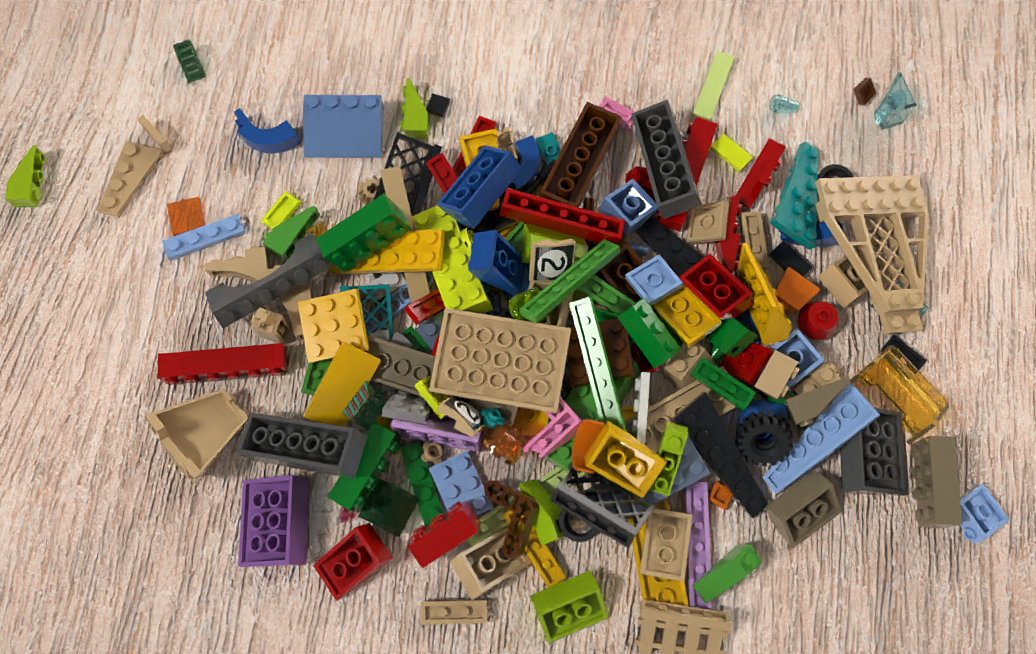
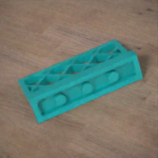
M390 284L340 286V292L359 289V291L365 293L367 297L361 303L362 306L369 298L378 305L372 314L362 307V311L369 316L365 320V324L372 318L380 325L376 331H379L381 328L389 331V342H391L393 326ZM385 289L386 298L380 303L372 295L376 290ZM380 307L387 312V319L383 323L373 316ZM387 321H388V328H386V327L384 326Z

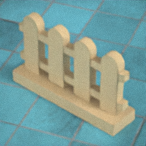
M640 599L638 625H641L640 637H635L634 645L638 646L639 654H651L652 648L660 649V654H674V651L682 652V654H724L720 650L722 638H727V631H730L732 624L728 612ZM656 627L664 628L661 641L654 640ZM678 631L686 632L683 645L676 644ZM700 634L708 635L705 648L698 647Z

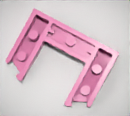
M561 396L557 414L545 412L552 421L522 448L524 452L529 454L533 450L540 453L539 458L544 459L575 436L582 419L569 407Z

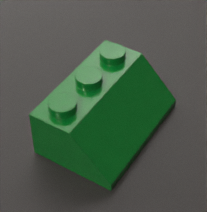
M644 298L617 317L654 368L669 360L681 350L676 340L670 335Z

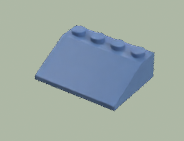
M304 95V157L382 158L384 105L381 95Z

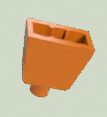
M788 267L782 274L775 290L779 303L783 304L784 314L787 312L794 316L820 291V288Z

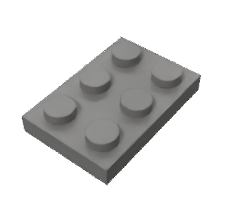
M396 389L383 407L382 417L425 424L432 408L422 396Z

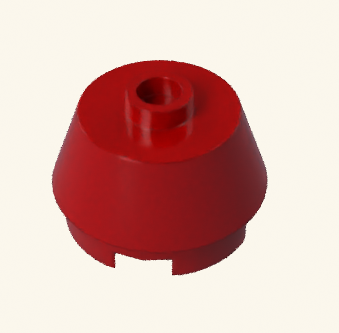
M813 301L807 303L799 312V329L810 339H828L835 334L838 328V313L834 306L827 302Z

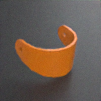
M585 419L580 423L572 448V465L575 470L594 474L595 471L586 467L585 455L603 429V422Z

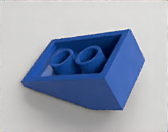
M497 230L474 233L468 271L478 280L516 296L520 295L525 263H522V255Z

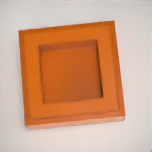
M715 481L708 494V502L725 511L733 495L725 485Z

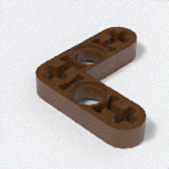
M491 480L485 485L484 492L486 497L514 512L503 542V553L508 558L521 557L538 513V502L535 498L502 481ZM495 487V489H496L497 491L502 492V493H501V494H495V491L493 490V488ZM511 492L515 498L513 504L508 502V495ZM520 521L524 525V530L521 534L517 530V525Z

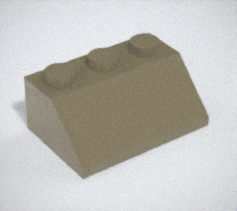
M813 471L765 507L771 522L791 548L797 546L842 512L832 482L817 471Z

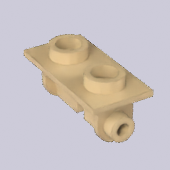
M509 127L503 128V132H497L498 149L510 151L518 161L515 146L510 147L514 143L513 131Z

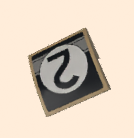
M550 239L532 243L529 281L553 282L574 264L576 242L573 239L552 242Z
M450 396L440 403L437 410L457 420L454 429L471 437H475L487 427L483 423L481 411L465 398Z

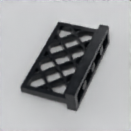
M397 132L384 169L389 168V166L390 168L394 167L391 160L395 157H400L403 163L400 166L401 170L405 168L410 176L403 180L404 183L412 180L415 186L414 191L409 193L406 191L411 215L414 216L421 213L433 177L425 162L439 155L442 146L437 144L432 146ZM398 140L407 142L409 148L401 151L397 145ZM423 148L428 151L426 156L419 158L415 149ZM411 151L415 161L407 163L403 154ZM418 163L421 172L413 176L409 166ZM382 177L373 200L378 198L380 193L385 192L384 188L382 189Z
M573 467L563 481L559 482L555 487L551 502L629 549L655 505L597 472H594V474L585 472L588 477H578L577 470ZM595 482H602L607 488L598 489ZM581 483H590L592 489L583 490ZM567 484H576L578 490L571 489ZM620 493L624 495L626 500L617 501L615 494ZM609 494L612 501L602 502L600 495ZM595 495L597 502H593L585 496ZM634 505H640L647 510L646 512H636ZM619 506H629L631 513L622 514ZM614 507L616 514L611 513L605 508ZM624 519H634L636 527L629 524Z

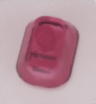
M341 507L338 520L341 523L346 522L348 517L353 518L354 513H349V510Z

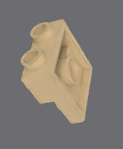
M824 362L792 392L797 396L842 378L837 374L838 369L835 365ZM832 401L825 407L823 411H825L832 404Z

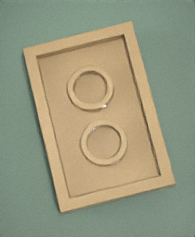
M656 508L652 510L646 521L639 574L682 582L685 580L692 515Z

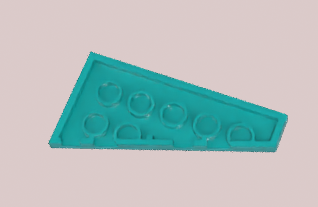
M805 141L799 144L794 157L795 164L789 170L791 175L786 178L779 197L780 204L775 207V217L771 218L769 224L810 250L816 247L817 209L815 204L818 201L815 182L818 178L819 153L815 147Z

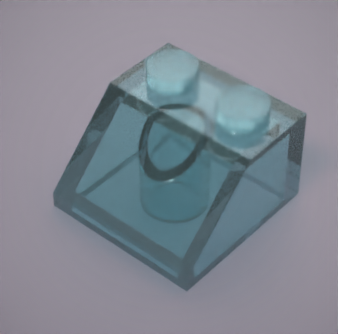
M901 72L896 74L886 88L874 112L875 121L879 124L881 130L902 124L917 106Z

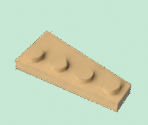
M126 141L98 211L102 214L119 218L133 199L132 195L143 185L144 178L155 168L154 164L165 154L163 150Z

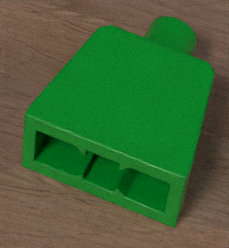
M737 317L721 320V325L707 335V339L714 344L709 355L717 362L723 354L732 358L737 357L758 337L755 332Z

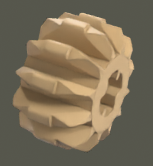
M373 175L371 180L368 177L365 178L366 183L360 182V188L357 189V193L360 195V202H364L365 206L373 201L381 177L377 179Z

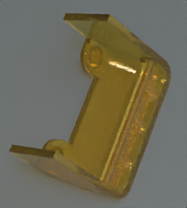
M893 345L885 348L850 379L851 383L859 378V381L865 386L873 387L876 385L904 415L902 418L903 428L912 434L906 441L909 445L934 428L949 408V404L944 396Z

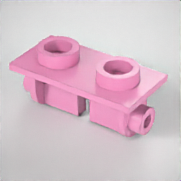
M605 96L602 103L598 106L622 116L619 126L630 131L634 124L631 113H634V111Z

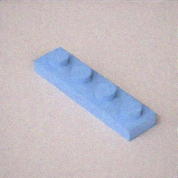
M239 214L168 238L163 240L162 243L167 258L171 261L244 235L246 232Z

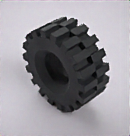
M763 410L758 411V415L750 413L749 419L746 417L742 419L743 424L740 423L737 430L738 448L742 457L745 456L748 462L753 460V464L757 466L760 462L765 467H767V463H771L772 466L776 465L777 460L780 463L783 462L784 456L788 458L790 450L792 451L793 438L790 424L787 423L785 417L781 419V414L777 412L774 416L772 411L767 410V414H763ZM762 433L773 435V438L768 441L756 439Z

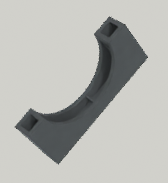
M313 233L294 242L295 250L291 257L268 276L239 287H229L222 282L205 292L211 311L222 328L229 326L259 309V307L261 308L333 267L331 262L323 257Z

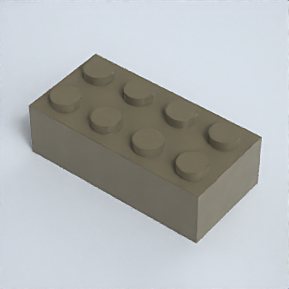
M928 436L914 442L911 447V456L914 458L912 476L915 479L916 485L914 499L917 500L915 519L918 522V527L949 528L962 525L956 438Z

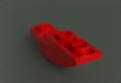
M732 195L728 202L725 240L715 241L718 260L731 273L737 270L739 261L735 259L742 247V242H739L741 234L736 233L738 222H735L736 216L740 214L742 205L739 204L740 197Z

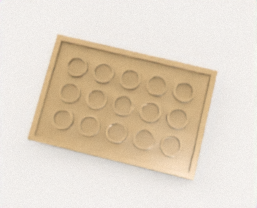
M445 308L429 392L557 414L571 328Z

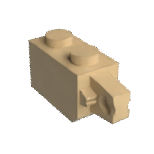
M259 307V310L256 311L251 320V327L261 338L285 344L291 326L284 316Z

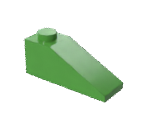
M311 206L277 225L271 232H268L263 242L267 251L287 261L295 250L294 242L305 237L319 218L320 213L317 207Z
M750 544L736 545L692 586L704 603H708L748 576L762 563V560Z

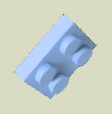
M660 255L655 256L625 275L626 280L640 298H644L650 306L683 287V282Z

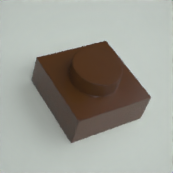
M864 78L853 89L859 105H865L877 94L871 78Z

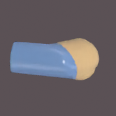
M629 236L625 239L624 237L621 238V242H627L637 255L646 256L648 254V246L631 243L632 238Z

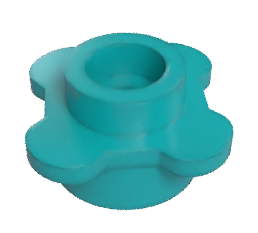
M493 407L489 410H482V420L487 427L496 428L498 425L505 424V419L501 417L498 408Z

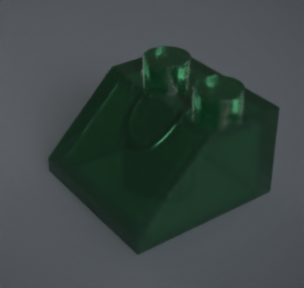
M378 478L379 484L373 492L371 491L368 502L358 517L400 537L420 498Z

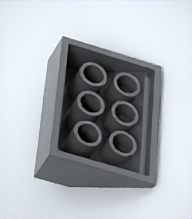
M874 408L880 414V417L840 447L842 492L864 495L908 496L902 412Z

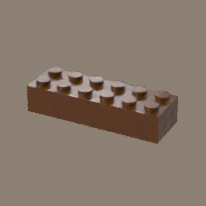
M587 101L540 190L539 197L579 208L618 131L622 116Z

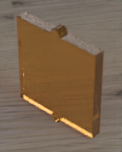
M199 196L186 200L182 198L181 201L167 204L173 236L205 226Z

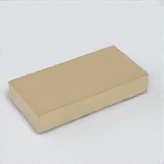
M144 115L140 116L138 122L165 153L170 152L172 148Z

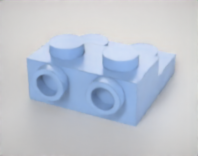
M983 483L960 497L962 525L960 526L963 529V536L973 544L986 540L1009 521V518Z

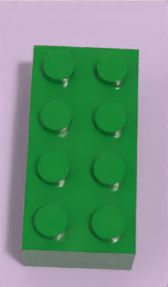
M382 194L317 237L316 240L323 257L346 272L353 269L363 260L370 258L372 254L380 249L387 247L395 239L404 236L406 232L411 230V227L403 210L385 194Z
M373 421L365 434L368 438L355 479L340 476L327 496L347 510L356 513L364 509L368 502V494L370 491L373 492L379 484L377 479L382 472L385 473L391 463L389 460L392 453L396 455L402 445L400 443L402 439Z

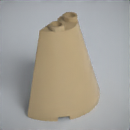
M221 389L150 413L145 418L153 433L157 434L160 444L173 462L188 479L196 482L247 423L249 413L245 408L241 409L236 406L238 401L232 393L228 394L225 389Z

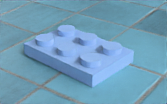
M468 451L429 468L447 511H450L449 507L458 501L460 503L467 501L477 517L494 509L490 500L485 495L484 486Z

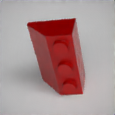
M708 254L679 277L683 284L720 320L738 317L752 305L753 293L711 254Z

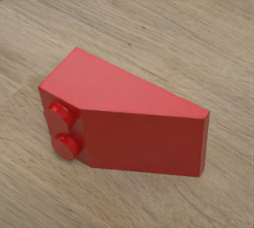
M367 523L356 526L313 566L334 599L339 601L381 570L393 559V556L372 525Z

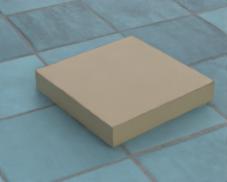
M726 200L702 204V206L690 210L687 233L688 244L725 240L729 203Z

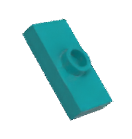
M554 133L535 138L545 166L552 159L557 160L561 149Z

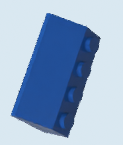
M485 145L436 205L460 224L474 229L492 208L497 199L504 193L509 184L516 178L522 167L510 151Z

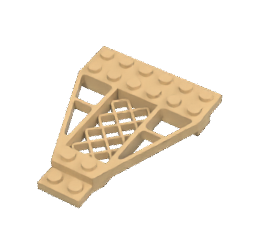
M919 176L818 179L815 184L820 201L815 205L819 220L826 223L870 292L873 306L880 316L884 334L910 333L923 330L918 310L923 308L929 210ZM919 217L918 238H907L901 218ZM838 221H851L856 242H849L838 225ZM880 223H882V224H883L884 226H886L888 229H887L886 231L883 230V229L879 226ZM867 226L871 228L870 233L868 232ZM875 232L882 237L881 241L873 236ZM886 241L893 246L891 250L884 245ZM872 244L876 247L875 251H873ZM909 245H917L916 268ZM855 248H858L860 258L854 250ZM880 251L887 256L886 260L878 255ZM891 260L898 265L897 268L889 264ZM877 263L882 266L880 270L878 269ZM885 270L892 274L891 279L884 274ZM896 279L903 283L902 287L895 283ZM882 282L887 285L885 289L883 288Z

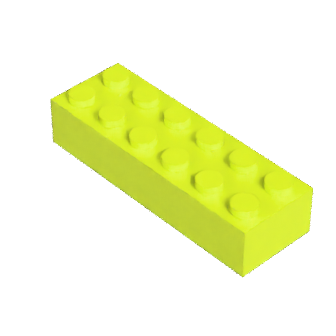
M437 205L412 216L416 230L443 229L446 232L441 271H432L445 307L479 314L493 310L483 282L468 271L470 256L466 251V242L463 243L461 240L459 222Z

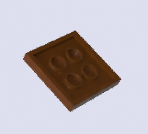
M618 318L598 322L613 380L634 377L629 333ZM571 327L567 352L571 386L574 388L591 385L576 327Z

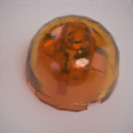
M508 424L498 425L488 429L482 436V438H485L483 443L487 449L498 459L500 456L505 458L506 461L504 463L507 465H515L524 453L525 443L521 436L522 431L514 424L512 426Z

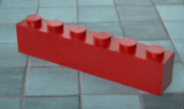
M699 117L695 118L694 123H689L686 134H689L688 140H683L696 187L718 123ZM658 211L657 217L660 218L659 222L666 228L681 232L688 211L663 219L660 211Z
M509 188L506 189L499 215L598 243L605 239L616 245L621 239L625 220Z
M283 343L158 354V379L167 385H176L178 381L197 383L200 379L218 381L223 377L240 379V376L246 375L251 378L261 377V374L279 376L282 375V372H288L287 347Z

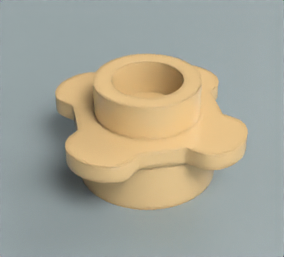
M425 442L423 444L424 454L421 457L424 462L431 461L435 464L441 463L443 447L437 443Z

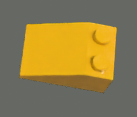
M609 421L606 422L585 455L586 467L641 498L645 496L667 463L665 459L628 432Z

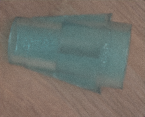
M781 94L773 95L769 104V109L774 113H797L800 108V102Z

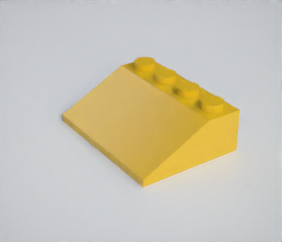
M747 242L742 243L737 279L753 293L752 305L748 308V311L764 345L788 340L792 324L784 314L783 304L779 303L776 290L770 284L768 273L764 272L762 265Z

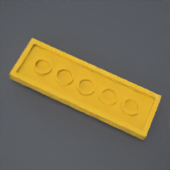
M443 229L408 231L404 236L395 239L387 247L372 254L370 258L363 260L353 269L344 272L332 264L333 267L330 268L329 272L337 275L441 271L446 232Z

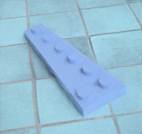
M850 382L832 401V404L818 416V419L806 429L798 441L793 444L792 451L790 450L788 458L784 456V461L781 463L778 460L776 465L772 466L762 478L776 495L780 494L880 417V414Z

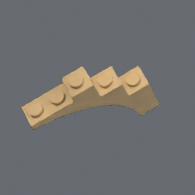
M253 246L251 249H245V257L235 256L229 260L214 259L211 262L205 263V271L211 277L228 276L256 282L273 273L282 265H276L271 268L270 255L267 249L262 246ZM300 285L278 297L287 310L291 319L294 336L298 341L304 340L298 302L314 298V292L307 285Z

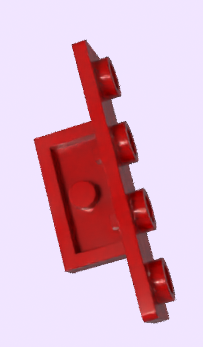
M771 138L768 139L735 195L740 197V204L751 208L763 186H769L773 179L770 174L772 171L777 172L782 163L779 159L786 148L784 145Z

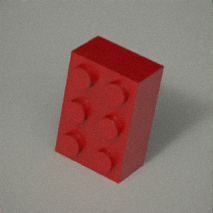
M467 501L454 503L449 507L450 511L442 515V513H439L431 519V523L428 526L421 525L413 531L407 547L422 569L478 533L481 521Z

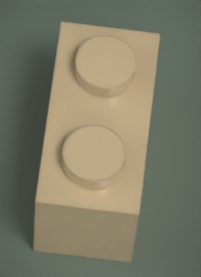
M775 350L754 388L775 400L779 396L783 398L789 389L786 383L789 378L794 380L799 371V368L796 367L798 361Z

